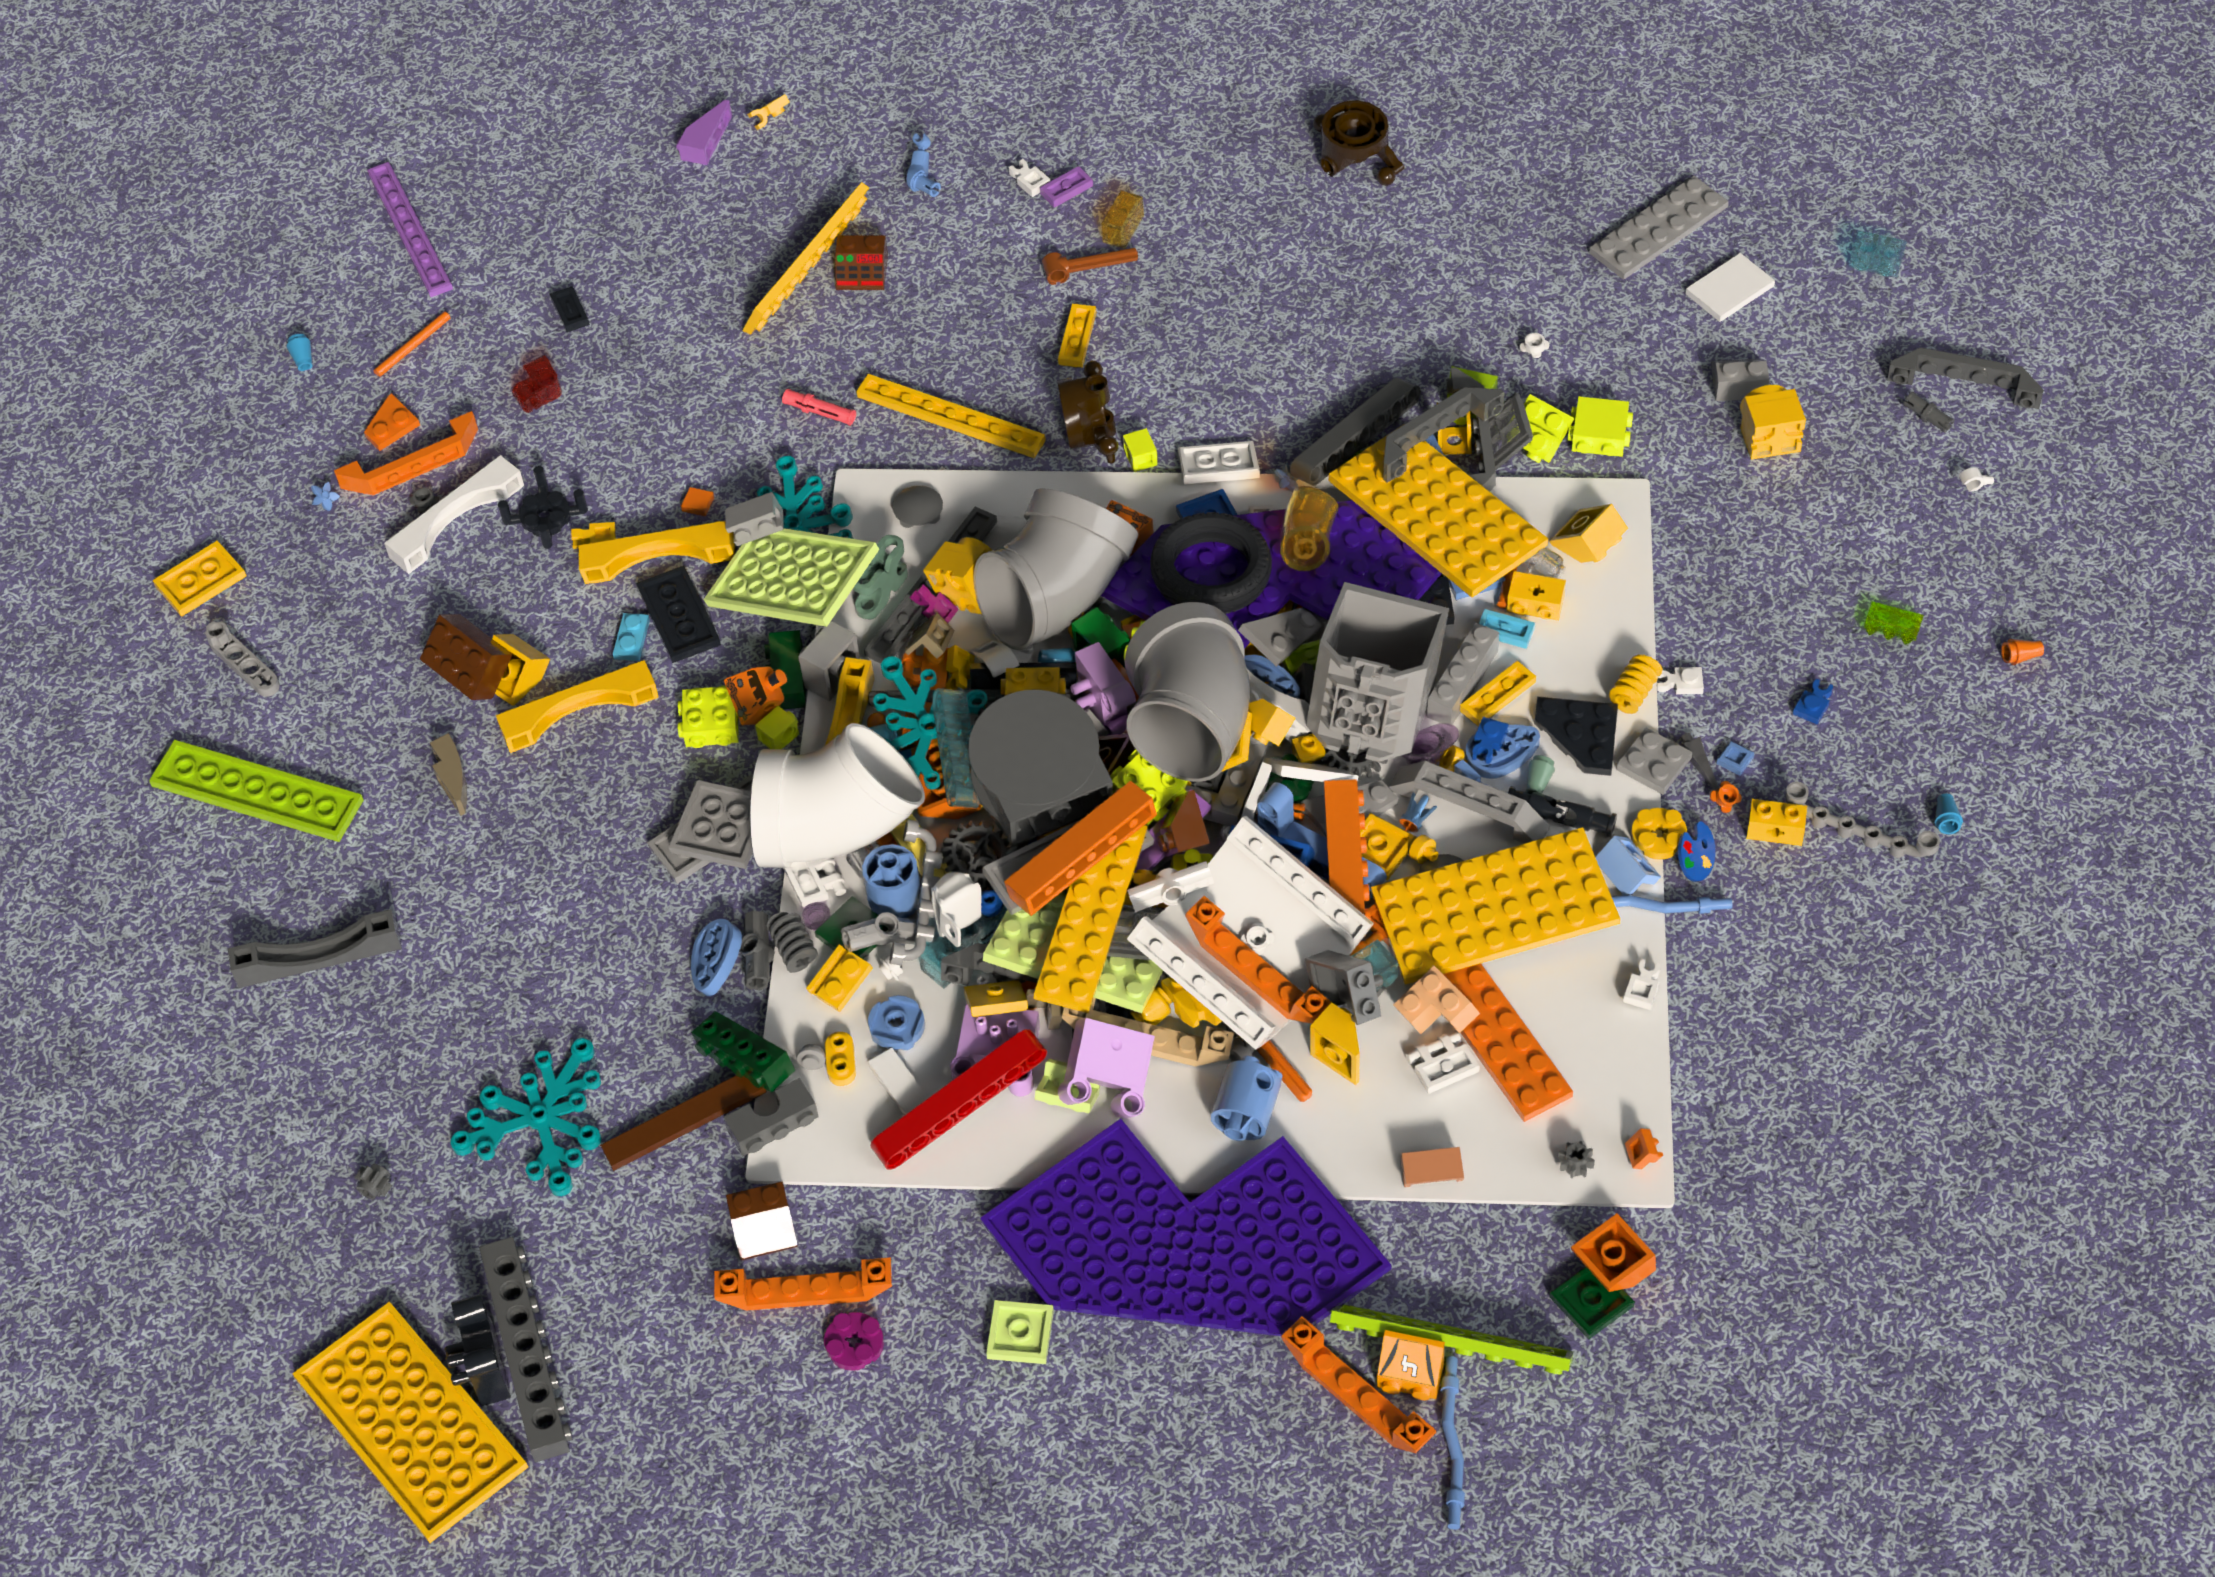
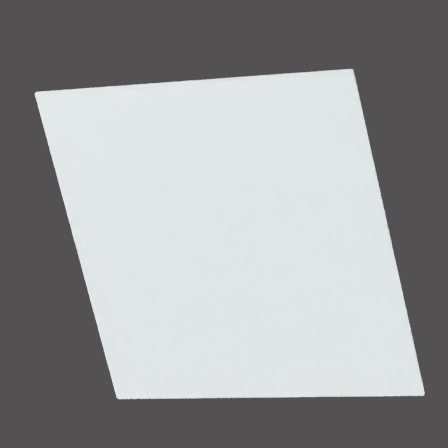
M838 469L835 477L832 508L841 503L849 505L853 519L846 527L830 524L828 534L848 529L851 531L854 539L875 542L876 544L885 535L900 537L904 544V554L900 561L907 565L908 577L898 591L890 592L887 605L876 618L868 620L857 615L855 602L859 593L852 590L831 621L855 633L860 659L872 661L875 680L871 691L898 690L893 681L883 676L881 664L865 657L864 649L924 573L923 569L943 543L949 541L975 506L997 516V524L983 541L994 551L1012 541L1021 532L1027 522L1024 514L1034 491L1040 488L1072 494L1105 509L1109 502L1114 500L1152 518L1154 532L1163 524H1171L1180 520L1176 512V505L1220 489H1224L1238 515L1248 514V506L1274 505V510L1350 501L1351 499L1328 481L1329 476L1315 486L1298 479L1296 481L1298 491L1292 492L1287 487L1280 489L1279 481L1281 479L1276 474H1260V478L1184 485L1182 473ZM1496 477V486L1490 493L1548 538V545L1521 563L1517 568V572L1566 580L1565 596L1560 618L1558 621L1529 615H1518L1507 612V607L1499 608L1497 602L1501 587L1479 593L1472 598L1469 596L1459 600L1455 599L1450 589L1455 620L1454 624L1446 625L1434 688L1475 622L1479 624L1484 609L1535 622V630L1527 649L1499 641L1496 656L1471 696L1513 663L1519 661L1536 675V683L1489 719L1509 725L1535 727L1540 733L1539 747L1533 756L1515 771L1500 778L1489 779L1481 777V782L1508 793L1510 786H1514L1518 791L1525 792L1529 762L1536 755L1551 758L1554 761L1555 772L1542 794L1556 800H1565L1595 808V811L1605 814H1617V821L1611 838L1607 837L1606 833L1591 829L1588 832L1585 831L1596 857L1614 836L1631 839L1632 824L1637 818L1639 811L1661 808V794L1617 770V763L1645 728L1658 733L1657 682L1648 691V696L1643 699V704L1638 707L1636 713L1627 714L1619 709L1617 711L1611 776L1583 773L1577 767V762L1570 755L1566 756L1552 742V738L1535 725L1537 696L1613 704L1609 697L1610 690L1614 687L1624 668L1629 664L1630 659L1639 654L1656 660L1650 482L1647 479ZM912 486L933 488L940 494L943 500L940 520L935 524L928 523L910 528L901 526L900 520L896 518L893 512V501L897 494ZM1612 504L1628 527L1621 535V541L1611 546L1606 551V556L1595 563L1593 561L1581 563L1552 546L1549 542L1579 509ZM890 545L885 549V552L890 554L897 546ZM1560 559H1561L1562 562H1563L1562 566H1561V565H1557V563H1559ZM1121 562L1120 565H1119V567H1118V569H1119L1125 562ZM1103 598L1098 608L1103 614H1108L1112 618L1114 625L1120 631L1122 630L1121 621L1132 616L1131 612ZM870 600L863 609L872 608L874 602ZM959 609L948 623L955 631L947 648L957 645L970 653L969 650L991 639L1000 641L987 625L983 615L971 613L967 609L965 611ZM1310 610L1308 611L1323 626L1304 644L1320 640L1328 623V620ZM925 616L924 619L921 621V623L917 626V628L920 627L924 622H926V621L928 620V618H927L926 616ZM816 625L815 636L817 632L825 626ZM1068 627L1044 640L1047 649L1072 648L1074 651L1073 639L1068 633ZM913 633L895 655L901 662L902 655L905 653L904 651ZM994 643L978 650L977 652L982 653L997 645ZM923 644L916 649V655L923 656L925 647ZM975 656L974 663H984ZM1281 662V667L1286 670L1283 662ZM914 668L913 673L920 675L921 668ZM950 672L948 673V680L952 676ZM970 679L967 681L966 689H971ZM911 687L912 690H918V688H919V687ZM808 690L800 755L814 752L824 747L834 715L837 694L831 701H828ZM869 700L861 724L867 728L868 717L875 712H880L874 706L869 705ZM1136 702L1127 706L1128 715ZM889 708L886 711L880 712L885 716L896 712L905 717V711ZM1426 710L1420 726L1423 747L1412 748L1411 753L1388 759L1387 764L1379 763L1381 771L1376 772L1371 768L1372 777L1370 778L1363 772L1362 780L1357 782V786L1382 780L1389 787L1400 767L1427 761L1439 766L1440 756L1448 745H1454L1463 749L1465 759L1466 744L1470 737L1477 732L1478 726L1460 712L1452 727L1427 718ZM897 730L899 737L902 736L903 730ZM1283 738L1279 746L1273 743L1272 748L1269 747L1264 757H1283L1284 754H1292V744ZM1345 750L1335 751L1341 759L1348 761V754ZM1366 754L1360 755L1356 763L1368 760L1365 759ZM1321 759L1312 764L1327 766L1330 761L1323 762ZM1315 781L1306 799L1324 795V782ZM1418 790L1414 798L1418 804L1423 796H1428V802L1423 811L1431 809L1433 806H1437V808L1422 822V827L1418 832H1411L1409 830L1407 832L1416 837L1427 835L1436 842L1435 851L1438 852V855L1450 854L1465 861L1523 844L1513 840L1514 827L1422 790ZM1249 792V794H1248V796H1247V799H1246V801H1245L1244 807H1245V805H1246V802H1247V800H1248V797H1249V795H1250V792ZM1393 792L1398 797V804L1378 817L1405 830L1399 820L1406 813L1410 798ZM984 807L960 819L921 817L918 815L916 808L912 812L915 819L919 821L921 828L927 829L933 834L938 852L941 851L942 841L945 838H949L948 835L952 829L957 831V827L960 824L967 828V824L971 820L975 826H978L979 822L983 820L985 828L993 824V831L995 833L1000 831ZM1569 808L1565 819H1576V813ZM1294 810V812L1304 814L1303 821L1294 819L1295 822L1325 837L1304 811ZM1255 815L1253 822L1258 825V816ZM1203 819L1210 843L1195 850L1200 854H1212L1214 857L1222 847L1218 841L1220 838L1219 833L1226 825ZM1544 819L1550 826L1545 837L1576 829L1556 823L1551 819ZM1662 830L1652 832L1656 833L1657 837H1662ZM1004 834L1001 837V839L1007 838V836ZM967 841V842L974 844V843H977V842H979V841ZM987 845L989 852L994 854L995 858L997 859L994 850L989 845ZM865 846L851 853L834 857V867L845 881L846 893L842 896H837L834 890L828 889L826 890L828 900L806 909L802 908L784 872L779 913L787 912L800 915L801 922L805 925V931L809 933V939L813 941V947L817 949L818 955L805 969L790 973L787 971L778 948L775 946L763 1038L785 1050L795 1068V1071L775 1090L800 1078L816 1103L819 1117L814 1119L808 1126L799 1127L789 1132L783 1139L774 1140L764 1145L759 1151L749 1153L745 1174L748 1183L774 1184L783 1181V1184L1019 1191L1120 1119L1112 1112L1111 1102L1121 1091L1101 1085L1099 1096L1090 1113L1076 1112L1070 1108L1049 1105L1035 1100V1091L1044 1076L1047 1059L1068 1063L1072 1044V1027L1062 1019L1060 1029L1048 1030L1047 1008H1036L1033 1011L1039 1012L1040 1020L1038 1040L1047 1050V1055L1032 1070L1034 1082L1032 1092L1026 1096L1019 1097L1013 1095L1009 1087L1005 1088L895 1169H886L870 1145L877 1135L904 1115L868 1065L869 1060L889 1050L872 1040L868 1025L869 1013L878 1002L882 1004L884 1001H888V997L906 996L915 1000L923 1011L925 1019L924 1032L910 1050L898 1049L894 1051L928 1098L952 1081L950 1064L957 1054L963 1016L967 1004L964 996V986L966 985L952 984L941 980V960L943 957L976 943L985 944L991 940L1007 908L1003 905L999 914L993 917H987L981 913L980 919L960 929L961 945L959 947H955L946 936L940 937L935 918L929 917L928 925L935 927L932 943L926 942L925 951L919 958L913 961L902 962L900 968L903 970V973L898 976V980L894 977L888 980L879 968L883 964L880 959L884 960L890 955L893 942L886 945H878L863 959L870 963L873 969L841 1012H838L815 995L810 994L806 989L834 952V950L815 937V931L852 896L870 908L864 884L862 865L872 849L869 846ZM979 850L978 854L975 855L972 864H975L976 860L979 859L982 850ZM1408 853L1388 881L1385 880L1384 883L1418 874L1422 864L1411 859ZM1645 856L1661 878L1654 885L1642 883L1632 896L1664 902L1663 859H1652ZM959 859L960 864L967 869L965 862ZM1600 868L1611 896H1623ZM978 870L975 873L982 874L983 870ZM825 871L817 872L820 879L827 876ZM1316 874L1318 877H1320L1324 882H1326V883L1329 885V880H1327L1326 878H1324V877H1322V876ZM1063 890L1061 893L1067 894V891ZM1373 897L1369 901H1364L1365 909L1375 904ZM1630 906L1616 907L1620 916V924L1481 963L1573 1090L1572 1098L1525 1122L1520 1118L1461 1033L1459 1035L1462 1042L1454 1046L1455 1048L1464 1044L1468 1046L1479 1064V1072L1434 1092L1427 1093L1415 1073V1066L1422 1062L1417 1061L1409 1064L1406 1054L1414 1051V1048L1420 1044H1430L1437 1041V1037L1443 1034L1450 1035L1458 1031L1441 1015L1420 1034L1393 1006L1416 982L1404 984L1393 951L1383 940L1371 949V955L1367 961L1371 962L1373 970L1388 978L1390 983L1378 997L1381 1017L1360 1025L1355 1024L1360 1052L1359 1082L1356 1085L1311 1056V1024L1291 1020L1270 1041L1312 1089V1096L1305 1102L1299 1101L1281 1080L1280 1091L1266 1134L1261 1139L1242 1141L1230 1139L1211 1122V1112L1226 1067L1231 1063L1230 1059L1195 1067L1151 1056L1143 1092L1144 1110L1138 1116L1122 1120L1183 1195L1200 1196L1284 1136L1336 1199L1672 1208L1675 1196L1665 914ZM917 910L907 918L918 919ZM1369 929L1361 941H1365L1373 932ZM905 944V950L913 949L915 945ZM1642 959L1645 960L1644 968L1648 971H1652L1656 963L1660 964L1659 976L1656 979L1659 981V987L1651 1010L1623 1002L1631 974L1638 975V965ZM974 969L970 981H971L972 978L975 977L976 975H979V974H989V975H992V973H985V972H983V971L975 970V969ZM1163 973L1161 974L1156 984V986L1159 985L1161 989V980L1166 979V976ZM1008 978L1002 981L1005 982L1019 980L1020 983L1026 982V980ZM1174 1003L1170 1004L1171 1013L1156 1025L1203 1037L1206 1026L1227 1031L1226 1026L1222 1023L1215 1026L1206 1020L1199 1021V1025L1195 1028L1189 1026L1175 1013ZM1129 1009V1019L1135 1020L1130 1014L1133 1010ZM896 1018L895 1022L891 1020L890 1024L893 1027H898L902 1025L901 1019ZM835 1032H845L852 1037L854 1043L856 1077L848 1085L837 1086L828 1078L826 1060L822 1068L808 1070L798 1063V1052L807 1044H816L823 1049L826 1056L825 1041L828 1036ZM1233 1037L1231 1049L1238 1044L1244 1046V1042L1239 1037ZM843 1042L836 1043L835 1045L840 1046ZM1254 1050L1251 1056L1257 1058L1260 1062L1259 1064L1272 1069L1258 1051ZM1440 1051V1052L1435 1053V1054H1433V1055H1431V1056L1434 1058V1057L1439 1056V1055H1441V1054H1443V1053H1445V1052ZM839 1066V1067L837 1068V1070H842V1069H844L845 1067H844V1066ZM766 1090L767 1093L755 1098L754 1112L756 1114L769 1116L778 1110L779 1106L775 1090L772 1093ZM1125 1098L1124 1107L1130 1112L1132 1103L1128 1098ZM1640 1128L1650 1129L1652 1137L1659 1141L1656 1145L1657 1152H1662L1663 1156L1655 1163L1649 1162L1643 1169H1633L1625 1143ZM1582 1141L1587 1149H1593L1591 1158L1595 1160L1594 1168H1587L1586 1177L1580 1175L1574 1176L1572 1179L1566 1170L1560 1171V1163L1562 1161L1558 1159L1559 1151H1566L1567 1142L1573 1144ZM1460 1147L1464 1172L1463 1181L1449 1180L1413 1184L1410 1187H1404L1400 1163L1402 1153Z

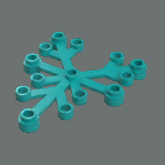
M783 456L776 462L777 471L783 477L785 498L773 492L769 486H762L757 491L758 497L773 492L782 509L786 510V516H783V526L785 529L815 533L809 529L830 524L846 527L853 519L851 508L843 503L834 506L831 514L809 518L813 512H821L825 508L823 498L819 495L810 497L808 504L797 514V508L811 493L820 492L823 484L820 477L811 476L807 479L803 488L795 495L794 476L798 471V466L795 459L791 456ZM848 529L828 534L854 539L851 531Z
M895 656L887 657L881 662L882 674L886 679L895 683L905 700L888 697L884 693H879L873 698L874 707L880 712L886 711L889 708L911 712L916 715L917 719L904 717L896 712L889 713L886 716V725L889 730L897 731L902 727L912 729V731L892 741L884 739L896 750L919 740L915 755L906 759V761L918 778L920 772L922 773L925 786L928 789H936L941 784L940 775L938 772L933 771L926 760L932 739H936L940 735L962 739L969 748L970 734L974 725L965 729L948 724L970 713L978 714L981 708L985 709V704L988 703L987 695L982 690H972L966 696V703L941 715L943 707L949 703L950 698L946 689L939 688L933 693V703L928 714L924 709V705L930 688L937 683L935 671L931 669L922 671L920 674L921 682L915 695L902 675L903 666L901 660ZM926 677H933L931 680H925ZM939 696H945L944 699H937ZM881 700L886 701L884 704H878ZM892 720H898L897 723H890ZM930 778H936V781L928 782Z
M579 1038L574 1041L571 1046L572 1055L557 1079H555L552 1070L553 1060L551 1054L548 1051H539L535 1055L536 1066L542 1072L548 1092L542 1102L537 1089L539 1083L536 1075L533 1073H526L520 1079L522 1089L527 1093L530 1106L503 1095L501 1089L496 1086H486L480 1093V1100L485 1109L496 1110L502 1107L521 1115V1117L501 1123L486 1117L479 1108L471 1109L467 1113L470 1126L483 1129L472 1133L467 1131L456 1132L450 1141L454 1153L460 1156L468 1155L473 1151L475 1144L479 1143L476 1148L478 1156L481 1160L488 1161L495 1156V1149L505 1134L529 1126L532 1129L538 1130L543 1150L536 1161L527 1164L525 1170L528 1178L532 1181L540 1180L544 1176V1169L549 1165L551 1177L549 1178L548 1185L552 1194L555 1196L569 1194L573 1188V1183L570 1175L562 1171L559 1160L567 1163L571 1168H577L582 1165L583 1156L577 1148L566 1150L554 1145L550 1128L577 1138L580 1147L585 1150H593L601 1143V1135L596 1127L591 1125L580 1127L558 1118L571 1112L584 1111L587 1107L584 1094L577 1092L586 1089L594 1090L601 1085L600 1075L595 1070H589L583 1075L582 1079L568 1083L580 1063L588 1062L594 1057L595 1050L592 1042L585 1038ZM586 1046L585 1049L578 1050L579 1047ZM542 1058H548L546 1062H539ZM590 1078H597L594 1082H588ZM529 1080L534 1081L530 1085H525V1083ZM491 1093H495V1095L491 1098L486 1097ZM571 1095L569 1101L555 1105L559 1098ZM582 1100L581 1104L574 1105L575 1101ZM539 1113H544L543 1116L539 1118L535 1117V1115ZM476 1115L481 1116L478 1120H472ZM587 1133H593L591 1137H584ZM466 1138L463 1143H457L458 1140ZM485 1148H490L489 1152L481 1153ZM572 1156H579L574 1161L569 1160ZM535 1168L539 1169L535 1174L530 1173ZM559 1179H564L560 1184L555 1183Z

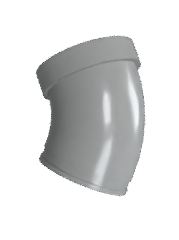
M1036 489L1024 514L1027 522L1021 532L1009 543L994 551L982 554L975 564L973 581L976 599L980 611L994 635L1009 648L1023 650L1060 633L1079 619L1105 591L1120 563L1128 561L1138 538V532L1131 524L1113 512L1083 498L1053 489Z
M1187 602L1167 607L1151 616L1138 628L1129 642L1125 655L1127 676L1139 696L1138 701L1127 718L1129 738L1139 754L1151 765L1167 775L1185 781L1201 782L1218 776L1234 752L1247 720L1250 686L1244 659V645L1232 622L1220 609L1199 602Z

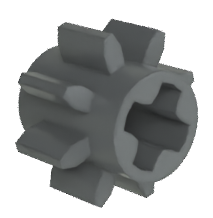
M1582 1141L1573 1144L1567 1142L1566 1151H1559L1558 1159L1562 1161L1560 1163V1171L1566 1170L1572 1179L1574 1176L1580 1175L1586 1177L1587 1168H1594L1595 1160L1591 1158L1593 1149H1587Z
M372 1164L371 1167L366 1166V1168L361 1167L354 1177L358 1180L357 1191L371 1200H374L376 1196L380 1197V1195L385 1197L392 1187L388 1183L390 1173L378 1164Z

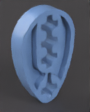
M1246 655L1244 657L1247 669L1264 683L1269 682L1267 685L1284 694L1290 691L1292 694L1289 693V696L1300 699L1299 685L1280 665L1276 667L1269 659L1263 656Z
M1509 725L1507 735L1502 744V747L1508 749V751L1493 749V754L1496 753V756H1493L1490 764H1486V754L1484 753L1478 755L1480 759L1484 758L1483 761H1480L1478 758L1472 760V750L1476 745L1474 744V734L1466 744L1465 759L1483 778L1494 779L1503 777L1524 765L1533 756L1539 747L1540 733L1532 726Z
M717 919L707 924L698 934L693 945L691 956L692 980L695 988L706 996L716 994L735 964L741 947L742 934L740 929L726 919Z

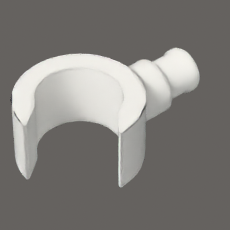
M1968 468L1959 474L1963 485H1966L1969 492L1976 491L1983 485L1994 483L1993 476L1981 475L1978 468Z

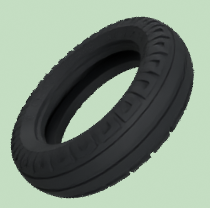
M1207 512V514L1197 513L1192 516H1186L1167 527L1153 547L1150 565L1156 587L1165 599L1173 605L1199 602L1212 605L1228 614L1246 607L1260 596L1270 578L1272 558L1266 540L1253 525L1230 514ZM1203 542H1219L1238 549L1245 556L1248 566L1240 577L1229 583L1207 586L1185 579L1179 574L1174 563L1178 555L1192 545Z

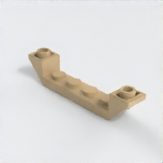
M1096 998L1093 999L1089 1014L1066 1007L1063 1010L1062 1019L1073 1029H1075L1077 1020L1089 1018L1155 1036L1151 1056L1195 1067L1228 1060L1230 1056L1233 1032L1206 1026L1203 1037L1093 1010Z

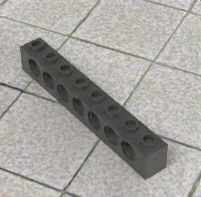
M513 1237L480 1246L479 1250L532 1457L536 1463L570 1452L568 1441L573 1440L569 1424H563L561 1415L566 1414L562 1397L556 1398L554 1390L559 1388V1383L555 1371L549 1372L548 1364L552 1363L553 1360L548 1345L543 1347L541 1338L546 1337L542 1320L536 1321L535 1313L540 1312L536 1296H530L528 1288L533 1287L529 1270L523 1271L522 1263L527 1262L523 1246L517 1247ZM513 1270L511 1273L503 1275L505 1271ZM516 1294L519 1295V1296H518L517 1298H515V1299H512V1300L509 1299V1298H510L511 1296H513V1295H516ZM522 1319H525V1320H526V1321H525L524 1323H522V1324L515 1325V1323H516L517 1321H519V1320H522ZM526 1345H532L527 1350H521ZM539 1370L537 1374L528 1376L531 1371ZM539 1396H546L542 1401H534ZM545 1422H552L550 1426L541 1428Z

